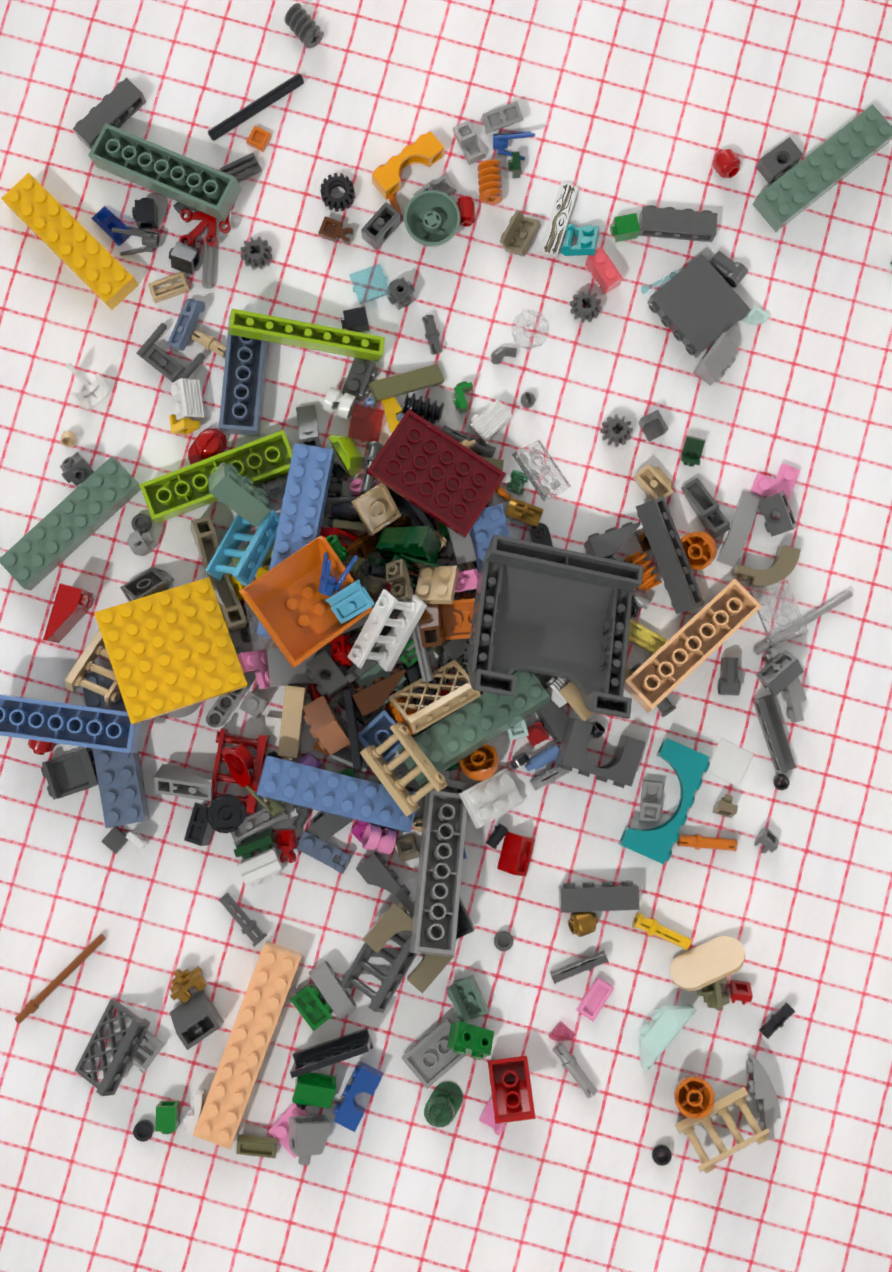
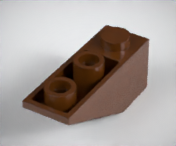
M426 604L427 607L419 620L422 647L445 646L446 639L440 604Z
M399 667L390 672L391 676L385 679L381 676L373 680L374 685L368 688L363 685L355 690L356 694L352 696L363 717L384 705L406 674L405 669L401 670Z

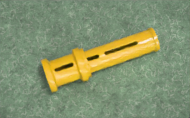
M637 912L633 919L632 928H639L647 932L649 936L656 935L685 950L691 944V938L660 925L656 919L647 918L641 912Z

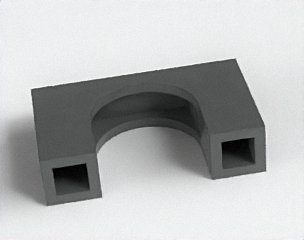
M569 718L555 761L561 764L560 768L569 771L575 768L579 770L578 774L589 777L591 773L596 775L597 780L607 783L609 779L614 781L613 785L624 788L625 785L632 787L645 742L621 735L613 759L604 766L596 767L587 756V743L593 724Z

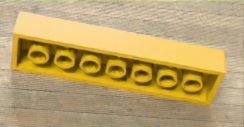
M29 172L1 198L111 310L120 304L139 285L135 278Z

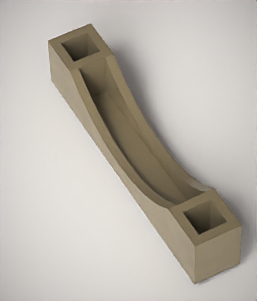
M210 516L191 521V532L205 570L219 547L216 531ZM206 572L207 577L211 580L229 633L245 629L247 620L228 574L224 573L221 580L217 581Z

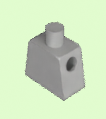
M324 1114L289 1117V1147L296 1156H299L298 1163L300 1165H309L311 1155H320L324 1151L331 1127V1122Z

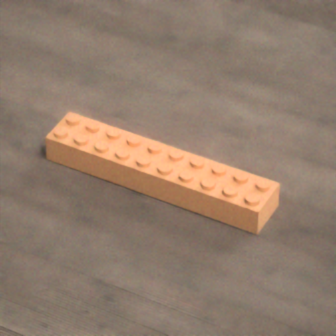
M266 941L263 945L193 1136L231 1149L303 954Z

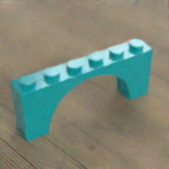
M663 738L656 756L665 760L678 777L680 784L678 807L670 819L655 828L634 829L625 826L618 843L663 865L665 861H669L672 855L670 849L673 843L676 844L679 839V828L685 824L688 807L691 808L695 801L694 793L702 785L703 772L706 773L710 766L709 756L668 738Z

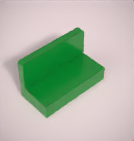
M312 1072L297 1076L292 1102L331 1108L336 1091V1076Z

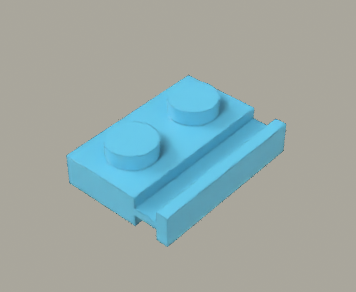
M359 579L325 600L329 602L331 610L341 624L375 604L366 589L359 583Z

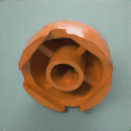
M697 531L691 532L681 539L692 570H703L712 564L717 555V545L712 536L705 532Z
M488 743L459 761L464 774L475 781L490 779L499 767V757L496 749L488 745Z
M686 1076L677 1083L674 1090V1101L678 1110L683 1115L689 1118L700 1119L708 1115L713 1109L714 1092L709 1083L703 1078Z

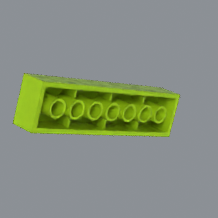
M281 430L139 484L151 518L158 524L219 501L209 492L208 478L222 462L227 465H233L238 470V474L242 477L247 476L253 482L252 485L256 487L261 485L262 482L266 483L276 479L278 476L287 475L293 451L285 431Z

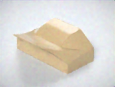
M647 464L633 477L637 485L651 500L662 496L666 499L674 492L671 489L672 480L659 466L651 467Z

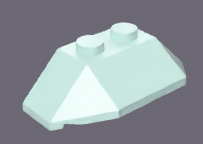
M691 1004L662 1006L661 1009H657L652 1014V1020L648 1025L642 1026L639 1031L638 1043L640 1064L644 1071H649L663 1051L697 1010Z

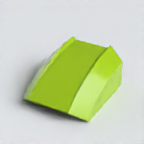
M342 435L329 436L330 443L350 478L363 471L365 467L364 457H362L355 445V440Z

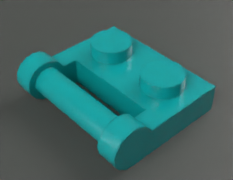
M568 224L565 229L566 238L561 247V254L564 256L595 255L600 233L599 226L587 225L576 227L574 224ZM578 236L576 246H572L573 237Z

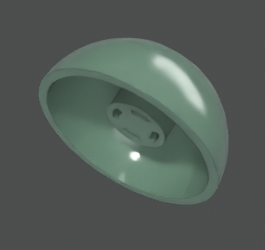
M436 190L423 191L415 195L407 204L404 212L405 227L409 235L417 243L427 247L441 246L449 242L456 234L460 224V211L456 202L449 195Z

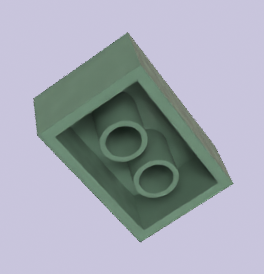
M222 462L209 476V492L255 528L270 513L271 508L267 492L260 487L256 488L252 485L253 482L247 476L242 477L238 474V470L233 465H227Z

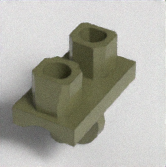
M727 977L697 990V995L703 996L708 1008H715L719 1011L723 1010L724 1005L730 1003L728 993L721 992V986L727 984Z

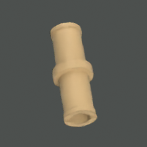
M199 329L193 332L196 336L192 334V340L205 346L206 350H212L225 358L226 346L217 341L216 337L208 336Z

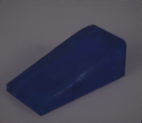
M106 206L91 218L118 246H121L131 236L112 231V228L129 229Z

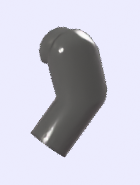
M499 347L492 352L491 362L498 365L505 356L516 358L517 348Z

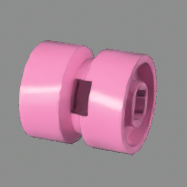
M369 823L363 833L362 848L372 851L377 849L379 853L391 854L396 843V831L389 828L381 830L380 826Z

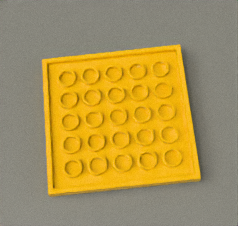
M209 577L94 612L131 725L247 687L245 676Z

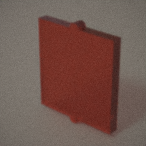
M353 405L348 437L361 440L362 443L365 441L379 442L384 410L374 409L370 406Z

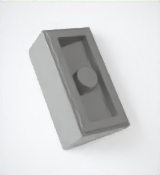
M344 747L329 756L331 759L353 767L351 749L348 747ZM362 757L363 769L361 771L366 772L369 765Z

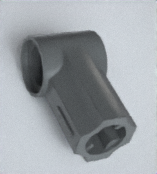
M720 251L709 262L733 288H736L748 273V269L742 263L733 262Z
M722 657L720 678L718 680V694L739 696L741 683L738 678V658Z

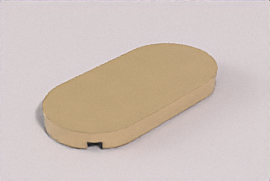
M720 936L678 955L670 965L671 979L675 986L680 989H686V991L699 990L739 971L743 966L746 956L744 947L740 941L730 936Z

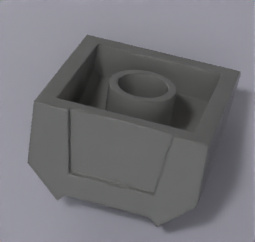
M151 567L120 588L126 599L133 601L168 590L174 578L161 569Z

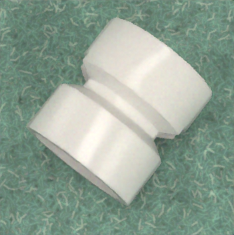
M331 387L325 397L323 410L332 414L337 412L339 417L348 420L352 410H354L357 397L349 393L343 395L341 390Z

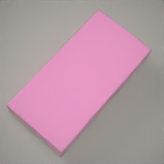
M597 976L576 1010L594 1022L614 987Z

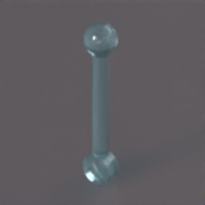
M671 272L669 276L651 285H643L641 292L646 294L649 289L672 279L677 273Z

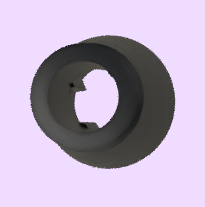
M352 502L331 505V516L350 521L359 519V515Z

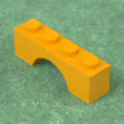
M431 131L420 135L415 143L407 145L399 155L392 156L387 164L374 170L372 184L387 200L392 194L401 189L400 173L405 167L411 164H423L431 167L444 157V146Z

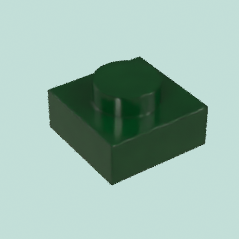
M512 152L511 160H508V171H512V178H520L521 163L519 152Z

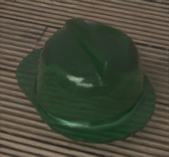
M447 1081L440 1083L433 1090L424 1108V1117L431 1126L437 1128L445 1127L453 1121L463 1101V1093L456 1083Z

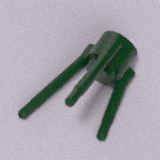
M395 552L390 562L403 559L406 567L418 574L420 570L409 565V561L436 568L439 567V564L411 557L404 553L398 554ZM410 580L411 587L416 589V585Z

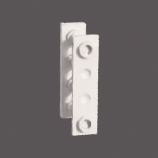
M383 589L348 658L358 668H362L366 659L375 660L384 670L392 671L427 605L416 595H412V600L406 603L399 602L392 594ZM393 609L401 610L397 619L389 618ZM384 626L392 627L388 636L380 635ZM375 642L383 643L379 653L370 652Z

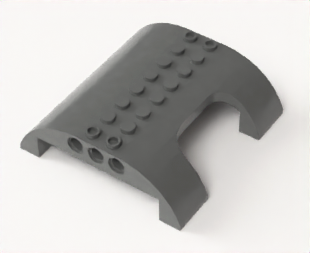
M494 534L482 563L474 601L468 650V676L472 689L515 697L517 676H512L513 672L520 670L551 675L572 682L580 691L584 705L590 712L629 719L632 698L623 697L632 591L642 585L643 566Z

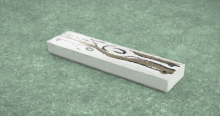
M561 182L539 250L540 254L557 259L579 187Z

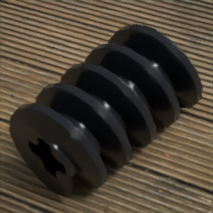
M407 393L402 414L405 415L407 410L410 409L420 417L424 416L426 421H429L431 418V424L434 425L437 420L439 423L444 403L442 402L438 407L437 400L431 405L430 398L423 402V396L416 400L415 393L411 397H408Z

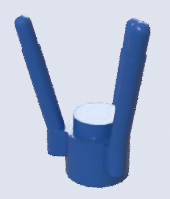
M526 131L493 134V150H498L497 154L511 157L512 152L504 150V148H508V139L535 137V133ZM520 155V160H525V157Z
M325 552L318 591L327 596H332L335 590L339 591L342 582L358 559L357 555L353 557L338 582H336V578L329 575L331 560L327 562L328 553Z

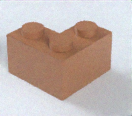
M324 696L303 707L306 713L303 717L308 726H312L309 728L312 736L315 739L319 738L317 741L322 750L327 749L329 754L332 755L350 744L345 730L337 720Z

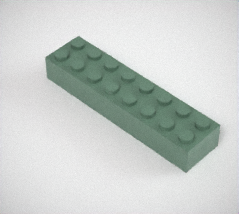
M872 104L762 191L752 205L775 232L779 231L886 146L892 139V126Z
M105 123L88 155L97 168L224 222L242 190L236 177Z
M111 456L0 557V564L24 589L31 591L141 490L139 482L117 459Z
M519 670L512 675L517 676L515 697L485 692L480 697L464 705L413 738L439 773L450 768L550 703L549 694L533 672ZM402 745L396 750L399 754H401L405 750V748ZM411 756L404 761L409 771L417 766ZM423 772L415 777L419 786L429 781Z

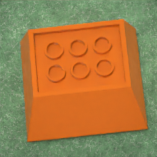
M323 536L317 537L239 591L292 668L306 660L373 610L370 607L341 624L331 610L329 602L325 601L330 596L323 595L318 591L325 552L328 553L327 562L331 560L329 575L335 577L336 582H338L346 569ZM349 573L342 582L339 591L355 582Z

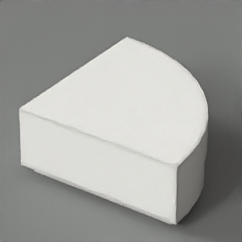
M265 716L268 730L274 736L280 738L282 718Z

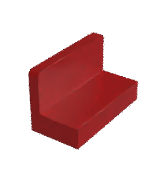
M507 832L508 835H505L497 869L513 875L526 877L535 838Z

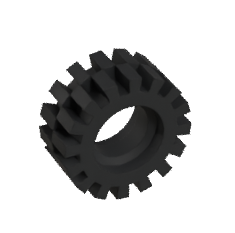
M334 173V177L330 174L328 175V180L324 178V184L321 183L320 189L324 205L326 207L329 206L330 210L335 208V212H338L340 208L341 211H345L344 207L350 208V203L353 204V198L355 199V191L352 181H349V177L346 176L344 178V174L340 173V176H337V173ZM334 187H342L345 190V194L341 198H334L331 196V190Z

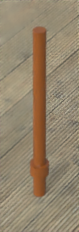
M100 934L34 1000L31 999L25 1005V1008L15 1017V1021L20 1024L28 1015L33 1014L39 1008V1005L106 940V937Z

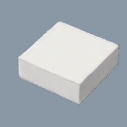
M136 830L130 831L126 835V838L139 849L145 848L149 843Z

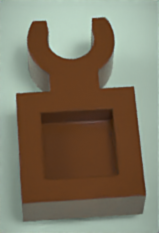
M325 216L318 234L320 237L334 242L341 238L345 244H350V239L346 238L345 235H353L354 230L349 227L343 229L342 222Z

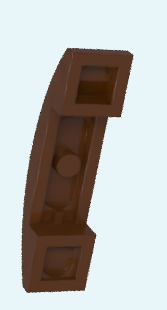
M406 516L396 519L384 528L413 527L411 518ZM383 529L372 536L367 532L346 548V554L350 561L355 555L358 556L353 566L367 560V555L377 550L376 546Z

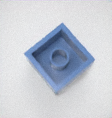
M382 711L358 733L359 740L366 748L371 745L377 748L394 734L390 727L397 722L390 711ZM399 740L382 753V757L387 763L398 754L396 749L402 746Z

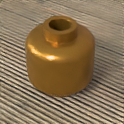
M573 912L568 920V927L573 935L576 934L578 937H583L595 932L598 918L594 912Z

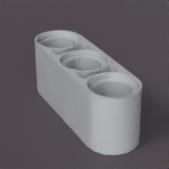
M248 684L247 687L238 693L233 691L219 696L206 716V723L210 727L219 728L227 722L247 693ZM225 698H230L232 704L226 709L223 706V701ZM216 713L220 716L218 724L212 722V716Z
M326 960L309 971L311 979L339 1019H342L357 1008L347 989L340 986V979Z

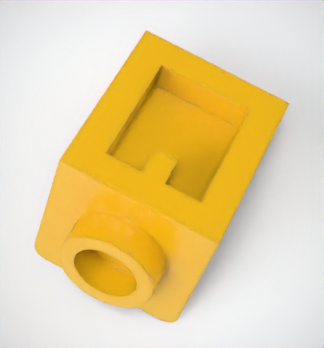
M175 414L169 416L171 434L188 435L200 429L199 421L191 420V418L176 420L177 416Z

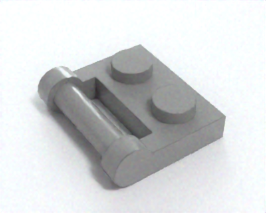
M147 1030L137 1049L147 1059L144 1061L135 1054L131 1062L140 1068L139 1071L144 1074L165 1043ZM121 1037L120 1040L117 1042V1044H116L117 1047L120 1046V1044H121V1042H122V1037Z

